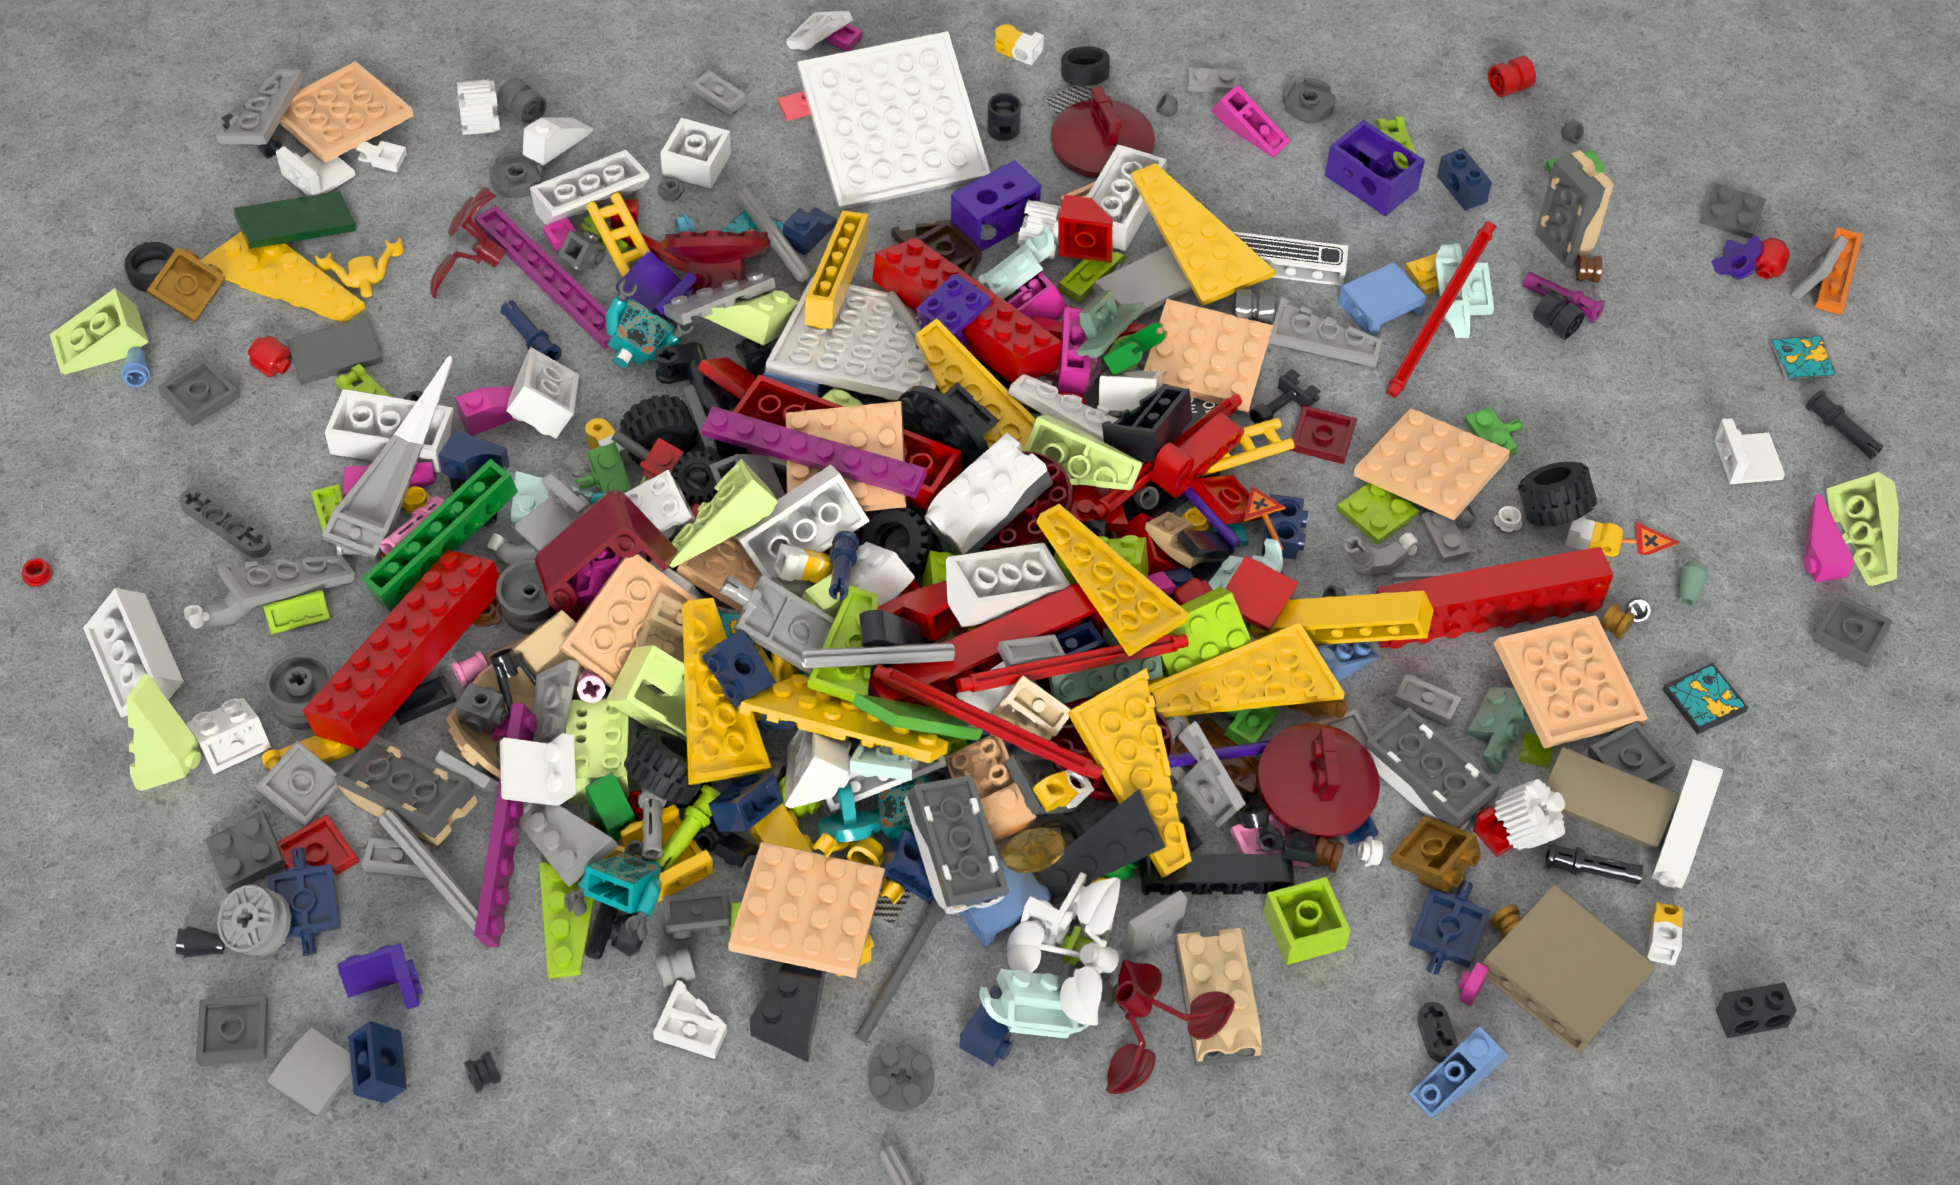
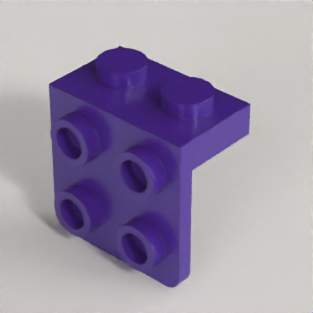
M647 252L621 279H626V283L623 285L624 292H629L634 283L637 287L635 294L627 296V300L631 297L659 317L663 316L666 320L669 317L665 316L663 305L671 303V299L678 296H687L688 298L695 291L691 286L697 280L691 272L680 280L652 252ZM618 282V283L616 284V289H617V291L620 293V291L618 290V285H619V282Z
M953 274L916 308L922 321L920 326L923 329L935 319H938L968 349L969 346L962 330L991 304V299L986 293L960 275Z
M401 943L385 945L377 951L364 955H353L345 959V961L338 963L337 968L348 998L399 983L406 1008L410 1009L420 1006L417 995L423 993L418 974L413 959L406 960Z

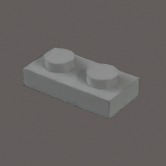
M1189 67L1188 91L1229 93L1237 84L1239 85V70Z
M711 71L706 72L691 84L692 92L729 116L747 103V94Z
M1434 511L1421 514L1420 520L1442 563L1469 557L1470 550L1454 520Z
M1406 674L1394 696L1393 702L1405 708L1410 707L1421 715L1449 726L1462 697Z
M369 838L362 863L363 871L426 878L425 874L396 841ZM424 844V846H425V847L431 852V854H432V853H433L432 845H431V844Z

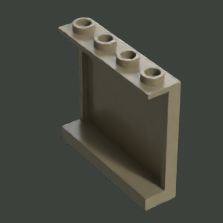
M1553 885L1488 954L1482 965L1489 968L1486 978L1580 1054L1585 1051L1593 1038L1637 989L1650 978L1656 968L1645 954L1636 951L1625 942L1619 933L1611 931L1599 921L1594 913L1585 910L1574 901L1568 892L1559 889L1556 885Z

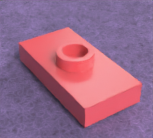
M804 91L778 98V105L787 121L811 115Z

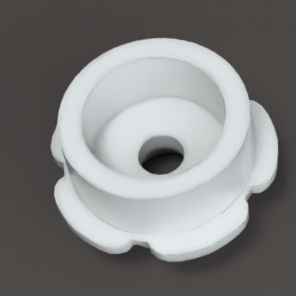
M1513 506L1502 507L1498 511V515L1494 517L1495 525L1500 527L1501 531L1511 533L1513 530L1518 531L1523 524L1521 512Z
M1368 836L1365 842L1361 841L1357 850L1358 859L1363 860L1365 867L1379 865L1383 855L1382 842L1373 840L1372 836Z

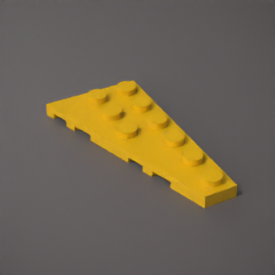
M1156 163L1131 172V179L1201 306L1234 294L1235 289H1246L1275 277L1276 271Z
M239 232L200 260L206 265L213 264L222 270L226 281L240 285L241 288L276 300L281 299L299 308L304 307L315 311L316 314L344 324L365 309L363 301L285 243L249 249L242 232Z
M935 319L917 332L915 341L940 392L944 394L958 382L974 397L973 399L981 406L983 405L999 420L997 425L984 437L988 448L1008 433L1021 444L1024 451L1036 419L1013 396L1008 394V390L938 319Z
M1060 504L1040 513L1036 523L1128 656L1133 655L1186 623L1190 615Z
M714 598L688 600L682 605L688 784L693 785L764 773L772 767L753 712L749 716L740 713L741 706L736 709L734 708L731 701L725 696L722 687L713 673L709 671L707 663L702 657L716 644L727 639Z
M1301 623L1292 625L1148 685L1149 691L1155 696L1157 711L1163 718L1343 699L1345 694Z
M1146 668L1068 712V715L1096 764L1104 768L1102 774L1119 804L1141 788L1167 844L1166 848L1149 855L1163 878L1191 862V856L1184 826L1179 820L1176 807L1178 800L1176 792L1172 790L1169 777L1171 770L1161 727L1157 725L1154 712V707L1156 706L1153 695H1150L1147 682L1149 676Z
M793 675L741 702V714L751 716L752 711L767 714L768 721L778 723L780 720L797 722L796 726L798 729L843 741L846 740L847 736L862 740V746L873 748L875 745L891 747L893 754L906 755L908 758L926 763H931L947 753L949 742L938 738L936 734L892 727L855 707L849 701L808 688L809 677L805 675Z

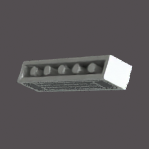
M1233 232L1276 271L1275 278L1339 286L1344 284L1348 246Z

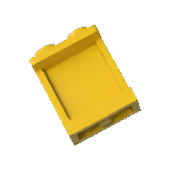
M675 804L662 809V848L682 822L679 817V809ZM643 820L629 824L620 832L623 847L626 848L627 844L633 840L643 842ZM692 839L675 864L659 874L662 888L658 902L663 900V896H671L714 874L711 856L707 850L702 852L694 839Z

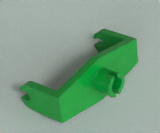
M1154 322L1134 334L1119 337L1109 346L1103 359L1113 376L1135 369L1145 351L1166 339V330L1163 334L1157 331L1158 328L1163 327L1162 323Z

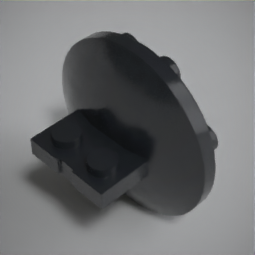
M958 382L944 394L926 386H912L898 399L903 407V429L960 450L963 471L989 449L984 437L997 425L999 420L983 405L981 406L973 399L974 397Z

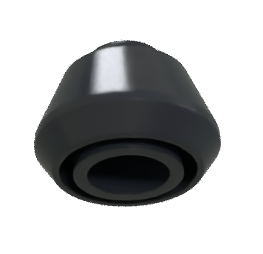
M637 913L619 915L616 921L611 920L608 926L607 939L611 940L612 947L626 956L638 953L643 943V940H639L638 929L634 930L632 936L629 937L625 925L626 920L631 916L637 915Z

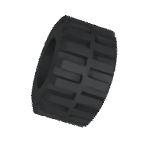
M656 395L650 399L645 398L640 403L631 406V410L625 412L623 415L624 419L620 421V432L649 451L652 450L658 438L685 453L684 456H687L686 453L692 452L691 449L695 448L697 444L698 433L686 403L676 396L662 395L658 397ZM629 452L632 461H635V464L639 466L643 460Z
M1558 462L1540 467L1527 474L1518 484L1526 518L1529 523L1537 526H1556L1575 521L1591 512L1597 504V497L1589 469L1580 462Z
M908 507L883 509V511L874 510L872 512L874 517L872 519L868 517L869 522L866 523L865 529L861 527L858 533L862 535V539H859V546L868 542L885 549L888 536L896 529L906 528L910 536V543L907 551L899 558L915 576L914 579L917 578V573L923 575L929 552H937V547L933 545V542L937 541V537L931 532L932 530L929 528L925 517Z
M644 729L624 761V767L638 784L656 796L680 804L691 803L703 784H688L687 742L662 730Z

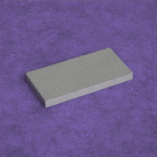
M1168 246L1094 281L1092 287L1098 294L1101 291L1112 290L1117 308L1123 304L1144 302L1145 309L1138 317L1164 305L1167 299L1174 300L1192 290Z

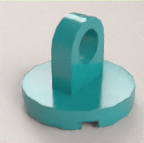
M847 783L844 788L839 787L837 790L839 813L823 818L817 825L819 837L826 833L834 836L835 840L839 842L865 839L872 835V830L878 833L881 828L880 816L878 814L868 811H855L854 796L850 783Z

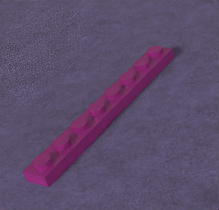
M497 205L474 217L475 224L485 235L506 249L505 254L604 349L610 347L608 345L610 335L606 330L605 315L607 310Z
M712 406L701 428L702 435L821 471L832 465L842 477L913 498L917 497L927 476L926 468L714 406Z
M524 703L512 704L507 738L532 741L533 733L537 730L536 716ZM501 775L474 935L486 947H499L500 937L505 930V906L509 903L510 899L508 888L510 876L514 873L513 857L515 846L519 843V820L524 812L522 801L506 800L501 797Z

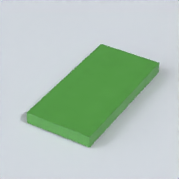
M857 693L852 703L855 707L892 727L974 741L980 740L983 731L930 706Z

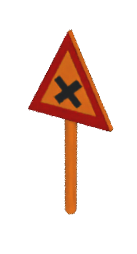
M1252 486L1244 522L1262 516L1272 539L1278 540L1283 551L1281 542L1268 514L1286 508Z
M1635 522L1636 539H1622V543H1636L1637 552L1642 555H1650L1680 543Z

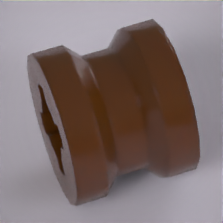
M1579 254L1576 264V281L1590 279L1592 282L1599 283L1602 273V256L1587 258L1586 255Z
M1320 836L1316 847L1314 863L1311 865L1315 867L1322 865L1327 867L1329 871L1336 873L1345 844L1341 842L1334 844L1329 842L1326 837Z

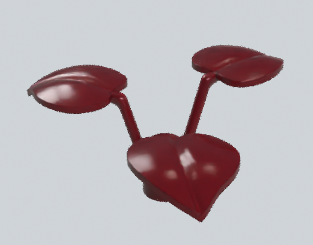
M483 187L474 198L470 196L466 200L461 210L453 218L448 229V235L452 236L461 226L477 239L472 248L476 254L471 255L455 251L440 263L430 282V291L434 298H436L438 287L453 267L457 258L474 260L478 264L483 260L492 267H496L505 254L506 249L489 239L471 220L480 208L496 197L487 187Z
M1123 960L1118 979L1119 987L1115 992V1001L1124 1012H1127L1125 1018L1133 1028L1138 1039V1046L1136 1044H1127L1118 1049L1113 1055L1107 1072L1108 1085L1106 1091L1110 1094H1122L1132 1091L1142 1085L1151 1075L1155 1066L1156 1055L1152 1050L1145 1049L1146 1042L1135 1018L1146 1017L1151 1012L1152 1005L1184 1021H1189V1034L1198 1040L1212 1038L1223 1029L1234 1010L1235 1000L1224 992H1206L1191 1002L1190 1014H1184L1154 998L1162 983V973L1156 966L1148 963H1135Z

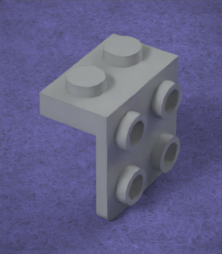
M551 473L542 479L549 498L515 525L517 532L538 551L591 506L583 495L577 496L573 493L572 487L566 480L561 479L559 481Z

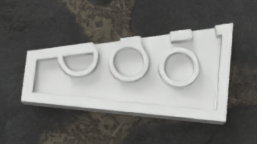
M1025 374L1012 383L1008 394L1015 397L1018 402L1039 411L1041 415H1050L1104 442L1102 424L1107 421L1113 423L1118 420V418L1108 415L1109 409L1099 405L1097 409L1082 404V398L1073 394H1058V388Z

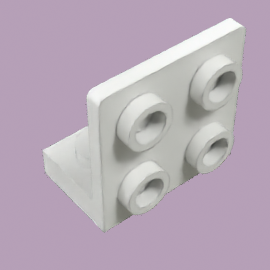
M285 146L276 151L281 174L307 196L328 193L355 176V170L339 157L324 163L313 152L300 157L297 153L293 154Z
M1733 418L1721 420L1714 442L1729 484L1773 481L1784 478L1785 473L1769 433L1741 435L1740 430L1736 429Z
M669 470L624 493L661 532L676 524L680 529L686 524H693L696 521L681 488Z
M244 698L230 699L224 702L220 708L212 712H201L194 716L192 721L187 723L189 730L200 744L213 774L271 748L259 717Z
M562 733L548 744L511 738L500 740L501 797L503 799L560 806L576 795L574 735Z
M1080 873L1060 910L1055 909L1045 900L1029 897L1024 906L1021 923L1026 921L1039 923L1044 928L1042 944L1056 946L1058 943L1062 945L1065 935L1069 934V925L1072 919H1078V902L1086 888L1084 886L1086 874Z

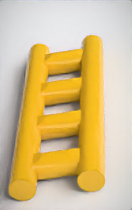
M615 193L610 197L613 204L598 209L595 202H590L586 205V209L623 278L630 270L627 263L642 258L650 250L621 194ZM619 214L625 226L610 231L604 219ZM630 236L636 248L621 253L616 241Z
M1278 417L1244 427V435L1240 440V444L1245 452L1233 456L1227 453L1203 476L1294 449V442L1291 438L1281 441L1275 431L1281 428V421ZM1264 433L1270 444L1256 448L1250 437Z

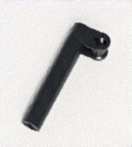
M690 342L683 345L662 347L656 350L654 353L655 361L658 363L656 379L659 382L672 384L678 381L689 380L690 384L696 389L706 418L712 406L725 410L716 382L698 369L701 361L707 360L704 348L700 343ZM715 440L717 450L726 451L734 446Z

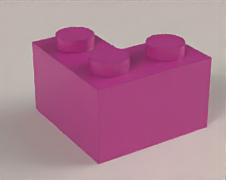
M1041 271L1019 287L1020 293L1007 302L1032 320L1035 315L1057 320L1063 315L1064 307L1069 308L1053 283Z
M609 546L574 575L573 586L578 593L577 602L586 607L591 604L623 559ZM644 550L638 553L639 556L646 560L647 553Z

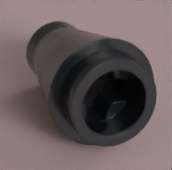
M187 926L186 929H178L176 954L183 955L184 958L223 954L225 944L218 934Z

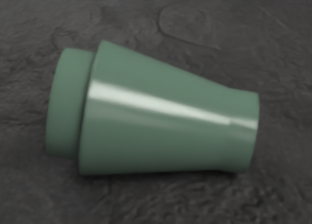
M1690 561L1685 563V566L1680 569L1679 603L1695 606L1698 596L1709 579L1708 568L1704 564Z

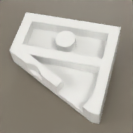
M849 11L814 12L786 40L789 49L808 50L819 41L850 23L853 18Z
M677 980L653 1036L655 1040L715 1059L727 1033V1025L717 1015L711 1014L708 1007L700 999L697 1000L690 994L683 982Z

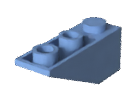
M1369 642L1325 644L1316 647L1338 682L1380 657L1372 649Z
M1479 1026L1409 1095L1433 1118L1490 1075L1509 1054L1487 1031Z

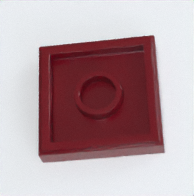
M1303 405L1292 439L1294 449L1289 451L1345 464L1357 418Z

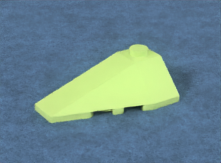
M1047 414L1037 417L1024 451L1046 455L1058 462L1066 471L1072 485L1132 490L1143 465L1142 462Z
M742 459L714 487L718 491L709 503L703 502L697 509L699 512L696 521L693 524H686L672 541L678 552L670 564L671 568L755 525L762 518L768 517L773 512L775 505L778 503L776 497Z
M1876 472L1827 488L1829 511L1834 521L1840 522L1845 530V533L1842 534L1845 543L1851 542L1856 553L1853 559L1866 584L1874 586L1897 579L1899 506L1895 482L1882 473Z
M144 673L127 697L128 727L134 729L133 740L129 743V752L135 754V763L133 762L130 765V775L135 788L140 791L184 778L190 769H195L199 765L201 760V751L195 736L150 675Z

